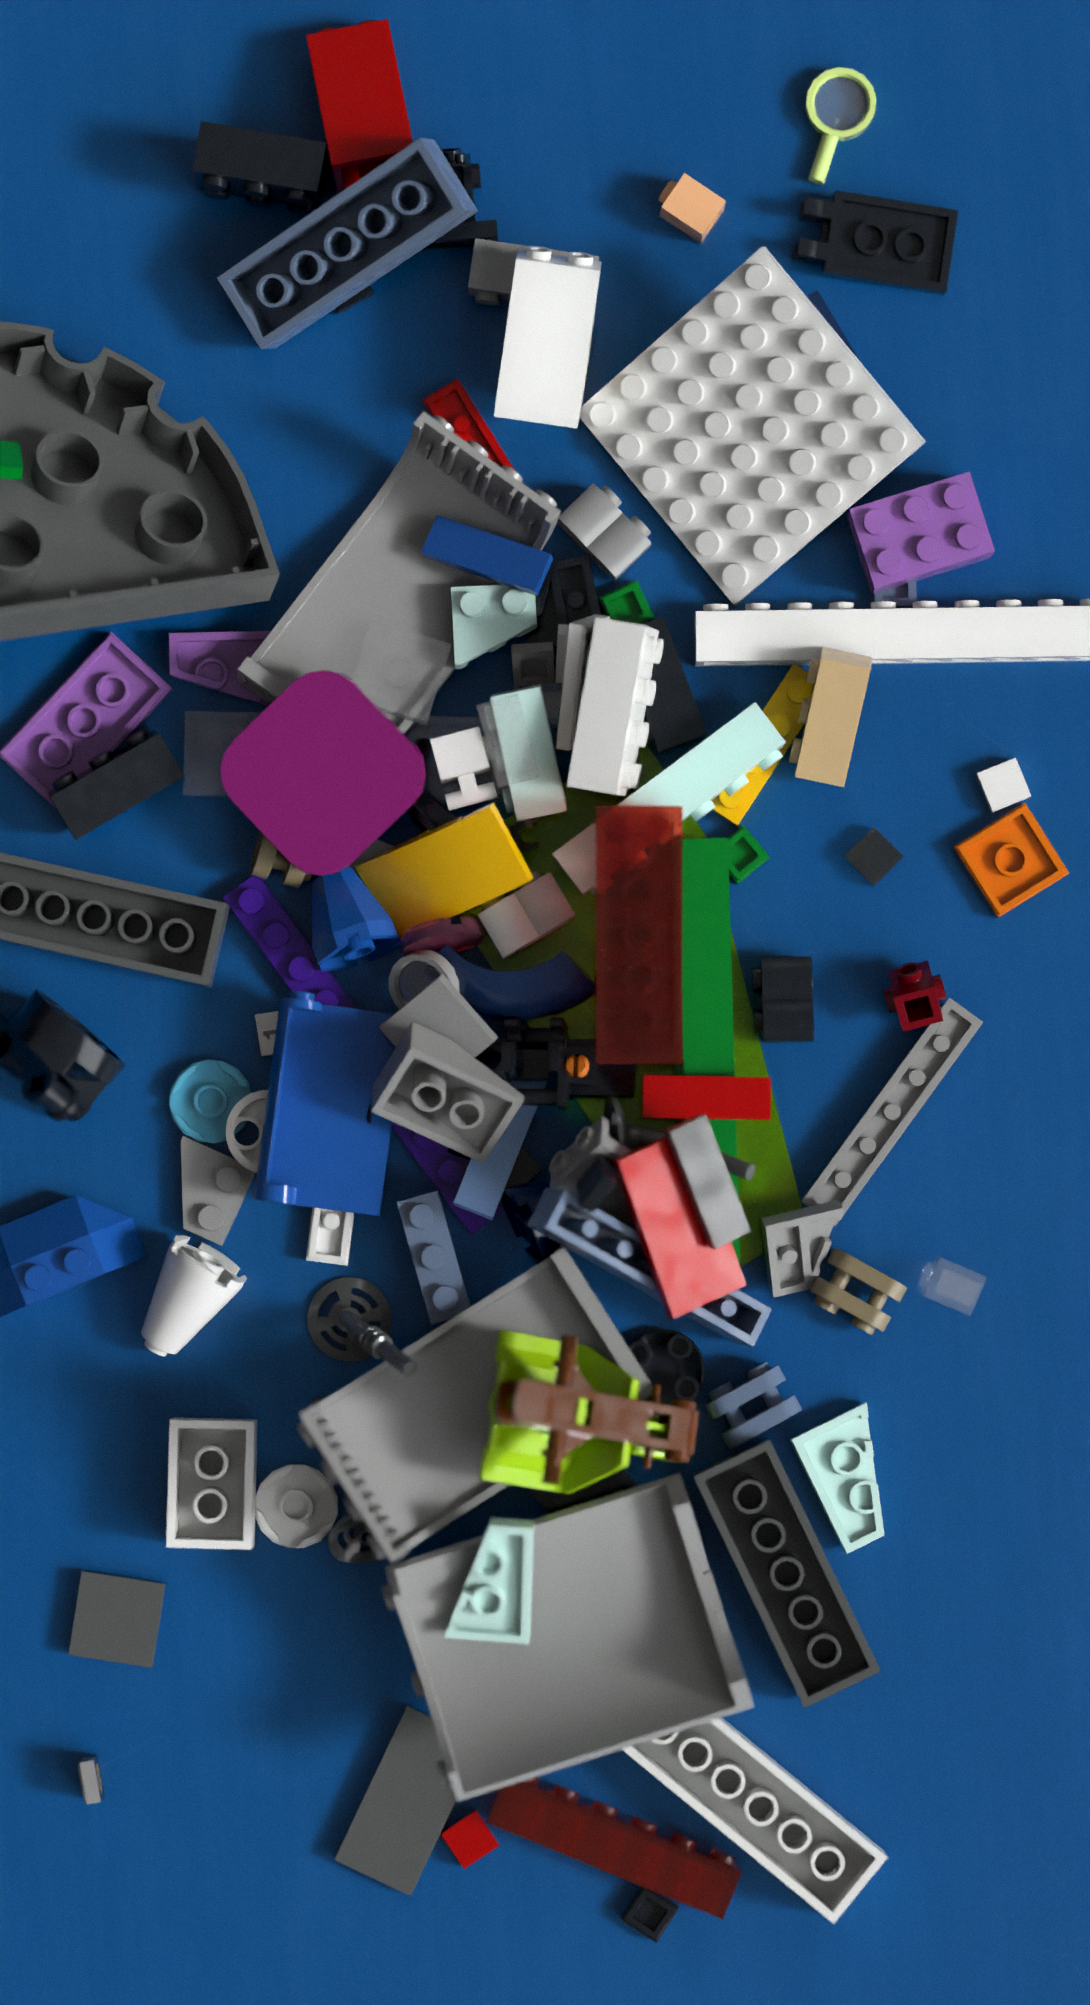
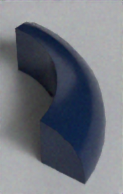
M447 944L438 952L454 967L459 980V993L477 1014L498 1020H504L505 1017H518L520 1021H528V1019L540 1018L551 1014L558 1015L588 1000L600 990L580 964L563 950L540 965L511 972L493 971L478 967L470 963L459 951ZM429 964L425 976L431 983L441 974Z

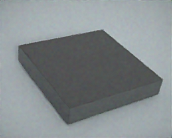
M82 1570L68 1655L152 1668L166 1583Z

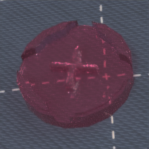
M463 917L461 918V924L451 925L450 919L440 918L410 927L405 932V935L400 936L399 940L401 951L404 955L419 949L432 950L438 953L446 944L459 952H463L481 944L485 939L481 922L476 918Z

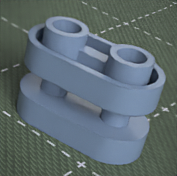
M766 1361L747 1371L745 1375L748 1380L733 1388L729 1381L708 1393L711 1401L706 1403L705 1407L712 1420L724 1415L731 1427L721 1434L728 1450L746 1442L802 1410L795 1394L782 1399L776 1386L786 1380L779 1365L770 1368ZM761 1395L768 1408L745 1419L739 1406Z

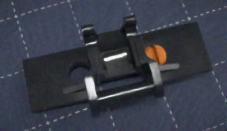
M505 1017L504 1027L507 1030V1039H496L475 1057L483 1065H486L493 1058H501L498 1067L491 1071L508 1084L511 1081H557V1089H516L524 1095V1102L521 1106H558V1110H568L570 1100H574V1097H635L638 1040L569 1039L568 1027L563 1017H551L550 1028H525L521 1025L518 1017Z

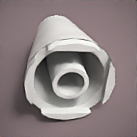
M176 1235L169 1245L141 1330L142 1336L146 1339L144 1345L150 1351L160 1356H166L167 1353L177 1354L242 1289L243 1284L247 1280L245 1275L237 1277L240 1268L223 1253L201 1242L198 1249L190 1246L187 1243L191 1237L185 1235Z

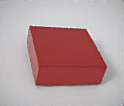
M474 1809L441 1832L442 1837L463 1869L499 1846V1842L477 1809Z

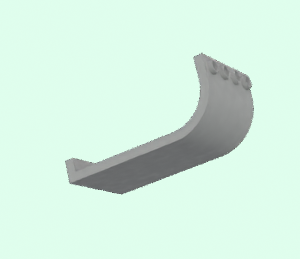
M423 411L413 424L410 440L404 453L382 488L252 657L247 656L237 669L236 680L271 704L288 686L306 673L321 670L345 673L357 682L360 689L405 735L455 670L451 587L500 585V583L423 557L421 550L436 516L439 515L542 551L556 526L561 511L556 508V502L548 494L541 490L534 492L524 485L522 477L515 470L506 465L500 467L487 458V451L478 443L472 440L465 442L454 434V428L445 419L437 415L431 417Z
M565 1247L403 1349L402 1352L417 1364V1370L412 1376H404L392 1365L384 1361L342 1389L299 1414L303 1423L297 1426L299 1432L310 1448L318 1445L326 1458V1460L320 1463L324 1472L333 1485L338 1482L342 1483L349 1495L343 1501L356 1522L364 1518L372 1531V1534L367 1536V1540L380 1559L387 1555L391 1563H393L427 1537L509 1485L479 1479L483 1447H487L491 1420L489 1399L495 1390L498 1362H495L499 1330L561 1341V1335L579 1337L578 1344L592 1347L640 1380L637 1400L643 1401L652 1395V1384Z

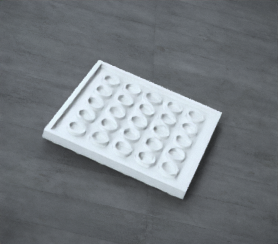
M766 247L758 249L581 407L580 419L733 605L738 604L926 442Z

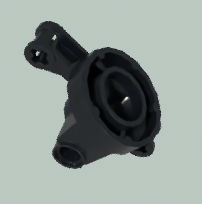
M38 989L33 991L8 1020L0 1013V1070L14 1080L23 1079L22 1095L24 1099L32 1104L43 1106L47 1116L55 1121H62L64 1119L77 1121L83 1118L105 1086L109 1085L125 1067V1063L104 1042L68 1011Z

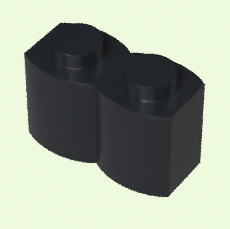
M812 956L761 958L760 967L752 968L753 993L761 994V1009H753L754 1035L762 1034V1044L813 1042Z

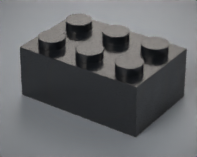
M201 121L192 171L198 188L205 190L204 195L207 197L228 200L229 195L246 197L245 202L251 205L269 207L270 202L287 204L286 209L292 212L309 214L311 209H317L323 204L330 159L326 142Z

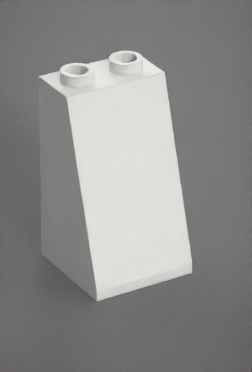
M527 246L526 251L518 250L515 261L494 417L578 428L587 377L602 262L593 261L594 256L588 253L569 252L568 257L551 255L552 250L546 247Z

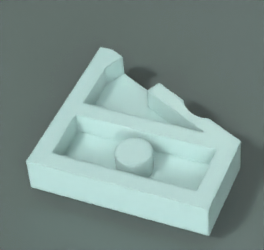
M503 584L451 587L455 669H462L468 666V662L488 651L492 653L503 647L508 640L514 637H521L537 628L535 595Z

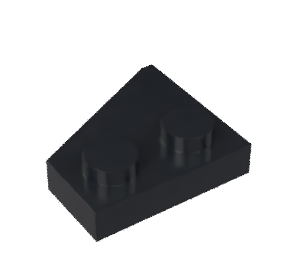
M589 555L551 563L543 582L540 597L536 603L537 628L530 631L529 638L526 639L525 644L553 642V649H556L558 624L569 625L571 622L594 614L601 615Z

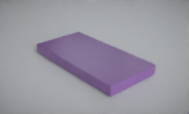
M110 632L0 749V757L54 807L47 795L49 791L54 789L51 784L54 780L70 771H74L77 776L89 769L88 761L103 751L110 749L113 754L173 689L119 638Z

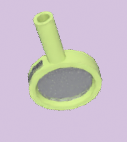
M837 67L824 71L814 79L807 92L805 110L808 121L817 133L822 135L808 178L813 183L824 184L837 141L857 137L868 128L874 117L876 96L873 86L864 75L853 69Z

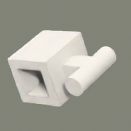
M478 726L430 739L441 783L459 781L461 790L445 794L449 811L498 798L494 782L477 786L475 775L490 772L488 761L495 759L490 735L481 736Z

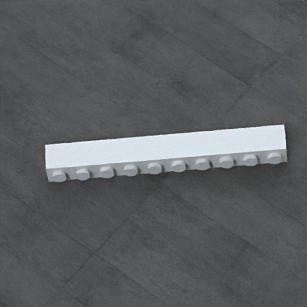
M1044 599L1038 601V607H1021V600L996 601V607H980L979 601L962 600L955 601L954 608H938L937 601H916L912 603V608H896V602L880 601L872 602L871 609H854V603L833 602L829 603V609L812 610V603L804 602L787 604V610H770V604L750 603L745 605L744 611H728V604L703 605V611H696L694 616L695 666L793 665L794 663L796 665H810L811 658H820L822 647L872 657L871 664L1090 661V599L1080 600V606H1063V600Z

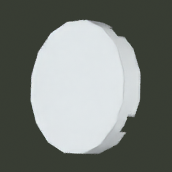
M288 1464L272 1471L260 1484L256 1494L255 1517L261 1531L272 1542L288 1548H306L320 1542L332 1529L338 1515V1496L332 1482L320 1470L305 1464Z

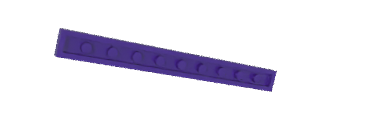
M251 876L223 897L291 991L315 994L314 1001L320 1002L323 1005L357 1009L330 971H321L313 948L261 878ZM392 1122L391 1127L471 1235L490 1222V1219L453 1205L470 1161L448 1153V1147ZM500 1202L493 1219L505 1211Z

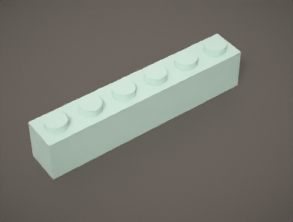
M755 702L552 853V857L582 897L589 891L596 897L614 883L610 876L624 866L629 872L647 859L648 856L644 850L656 841L663 847L682 832L678 825L692 816L695 822L716 807L711 800L723 791L728 796H731L749 782L745 775L755 767L759 766L762 771H765L781 759L783 755L779 750L784 747L786 742Z

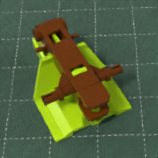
M499 1330L495 1362H498L495 1390L489 1399L491 1420L487 1447H483L480 1480L571 1494L629 1466L630 1454L642 1457L645 1469L651 1467L652 1460L689 1463L690 1457L695 1453L700 1413L696 1411V1402L671 1399L670 1406L660 1404L661 1386L659 1384H655L652 1387L651 1402L637 1400L640 1380L592 1347L578 1344L579 1337L561 1335V1341Z

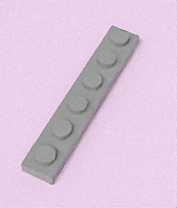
M949 997L941 1007L944 1021L927 1026L800 1202L810 1207L839 1200L845 1214L980 1028L983 1021ZM836 1219L834 1226L840 1221L839 1219Z

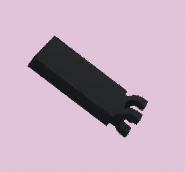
M838 190L833 193L832 202L805 197L804 202L801 203L799 220L823 222L821 239L818 242L799 238L798 243L795 244L793 261L823 263L822 275L944 295L947 292L958 210Z

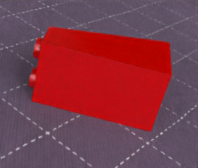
M388 19L379 21L365 20L354 26L338 29L324 28L317 33L306 35L337 195L413 143Z

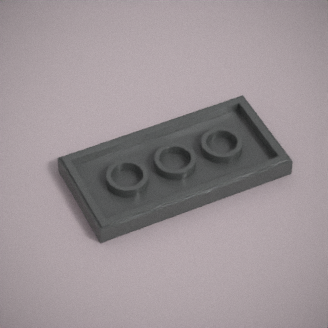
M407 1704L334 1859L409 1896L413 1893L457 1799L452 1785L444 1787L439 1775L436 1762L444 1759L431 1715Z

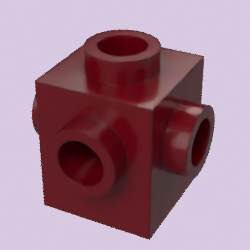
M928 960L919 963H905L897 969L887 971L891 986L883 989L889 1013H898L903 1032L944 1021L939 1000L947 998L941 975L932 976Z

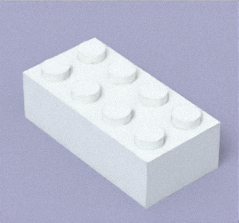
M595 618L567 781L568 787L628 797L631 795L632 789H638L642 774V765L636 764L639 747L644 748L646 746L649 733V723L644 722L646 705L652 706L656 693V681L651 680L653 664L660 663L663 652V639L658 638L659 630L645 625Z

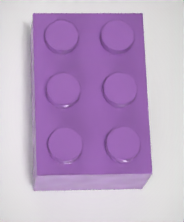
M970 471L851 508L846 515L871 595L908 584L915 580L919 581L990 559L995 552Z

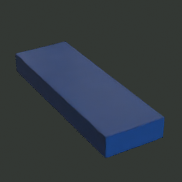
M439 515L436 516L421 550V554L427 559L538 596L553 561L550 553Z

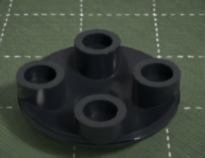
M656 1329L640 1335L628 1346L652 1386L655 1384L661 1386L660 1404L670 1406L671 1399L693 1401L697 1397L705 1378V1364L700 1350L687 1336L674 1330ZM651 1396L643 1401L651 1402Z

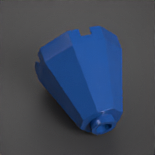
M345 868L333 874L321 875L312 882V948L322 972L349 970L358 967L359 964L355 959L369 955V962L382 958L401 944L391 917L352 868Z

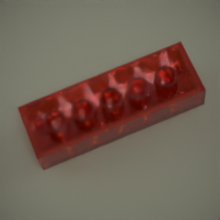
M596 806L594 808V1063L682 1064V806Z

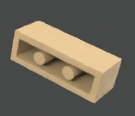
M822 647L820 658H811L806 683L814 684L811 699L802 698L797 722L805 724L802 739H793L789 762L796 764V778L839 787L845 786L871 671L872 657Z

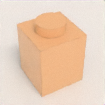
M686 173L683 174L678 183L671 180L658 201L663 203L660 216L699 243L703 242L723 213L726 200Z

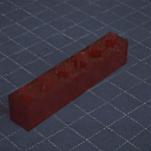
M539 1776L498 1789L487 1815L486 1823L720 1919L724 1918L742 1873L741 1867L734 1864L735 1856L717 1848H713L711 1854L695 1848L697 1841L686 1835L673 1832L672 1837H668L656 1832L658 1825L647 1819L634 1816L633 1821H629L617 1816L619 1809L608 1803L595 1800L594 1804L590 1805L578 1800L579 1792L569 1787L556 1784L554 1789L539 1784Z

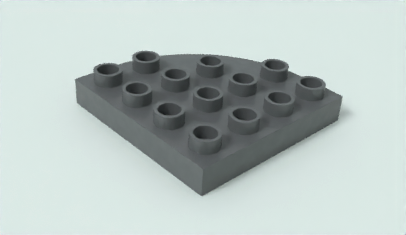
M0 321V441L20 442L23 461L21 480L0 479V641L269 601L280 573L246 478L231 451L211 424L203 416L189 423L177 422L158 406L166 382L136 362L104 346L96 359L88 363H77L61 357L55 350L53 344L54 330L40 326Z

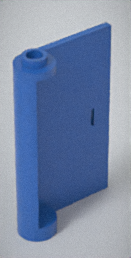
M290 991L289 998H280L254 1200L380 1216L392 1121L371 1112L373 1084L396 1048L379 1029V1026L393 1014L323 1005L320 1002L314 1001L315 994Z

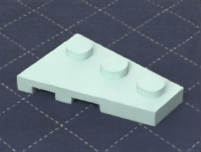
M867 1402L790 1439L845 1554L885 1536L873 1461V1445L870 1439Z
M491 1518L447 1625L444 1638L529 1644L531 1637L534 1521Z

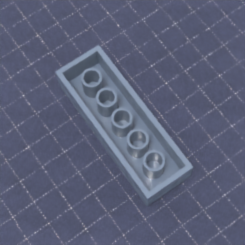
M419 138L218 276L217 279L260 349H275L474 215L478 210L434 139Z

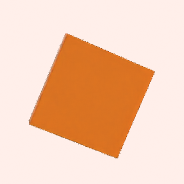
M1026 803L1021 804L953 847L997 918L1069 874Z

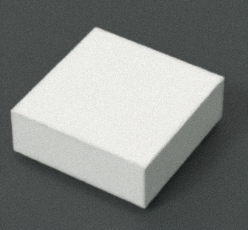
M1016 758L976 774L991 813L1031 797Z

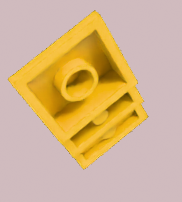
M494 803L463 818L460 816L431 831L427 830L355 866L365 886L391 917L399 938L485 903L530 882L533 878Z

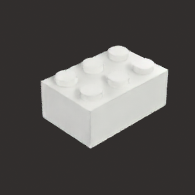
M173 1417L170 1419L166 1548L251 1550L255 1546L258 1419Z

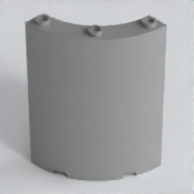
M680 1473L531 1520L534 1521L531 1637L529 1644L444 1638L447 1625L484 1535L385 1567L389 1584L382 1586L383 1594L389 1611L397 1609L417 1667V1671L411 1673L413 1685L418 1698L426 1696L444 1759L436 1762L439 1775L444 1787L452 1785L457 1801L754 1707Z

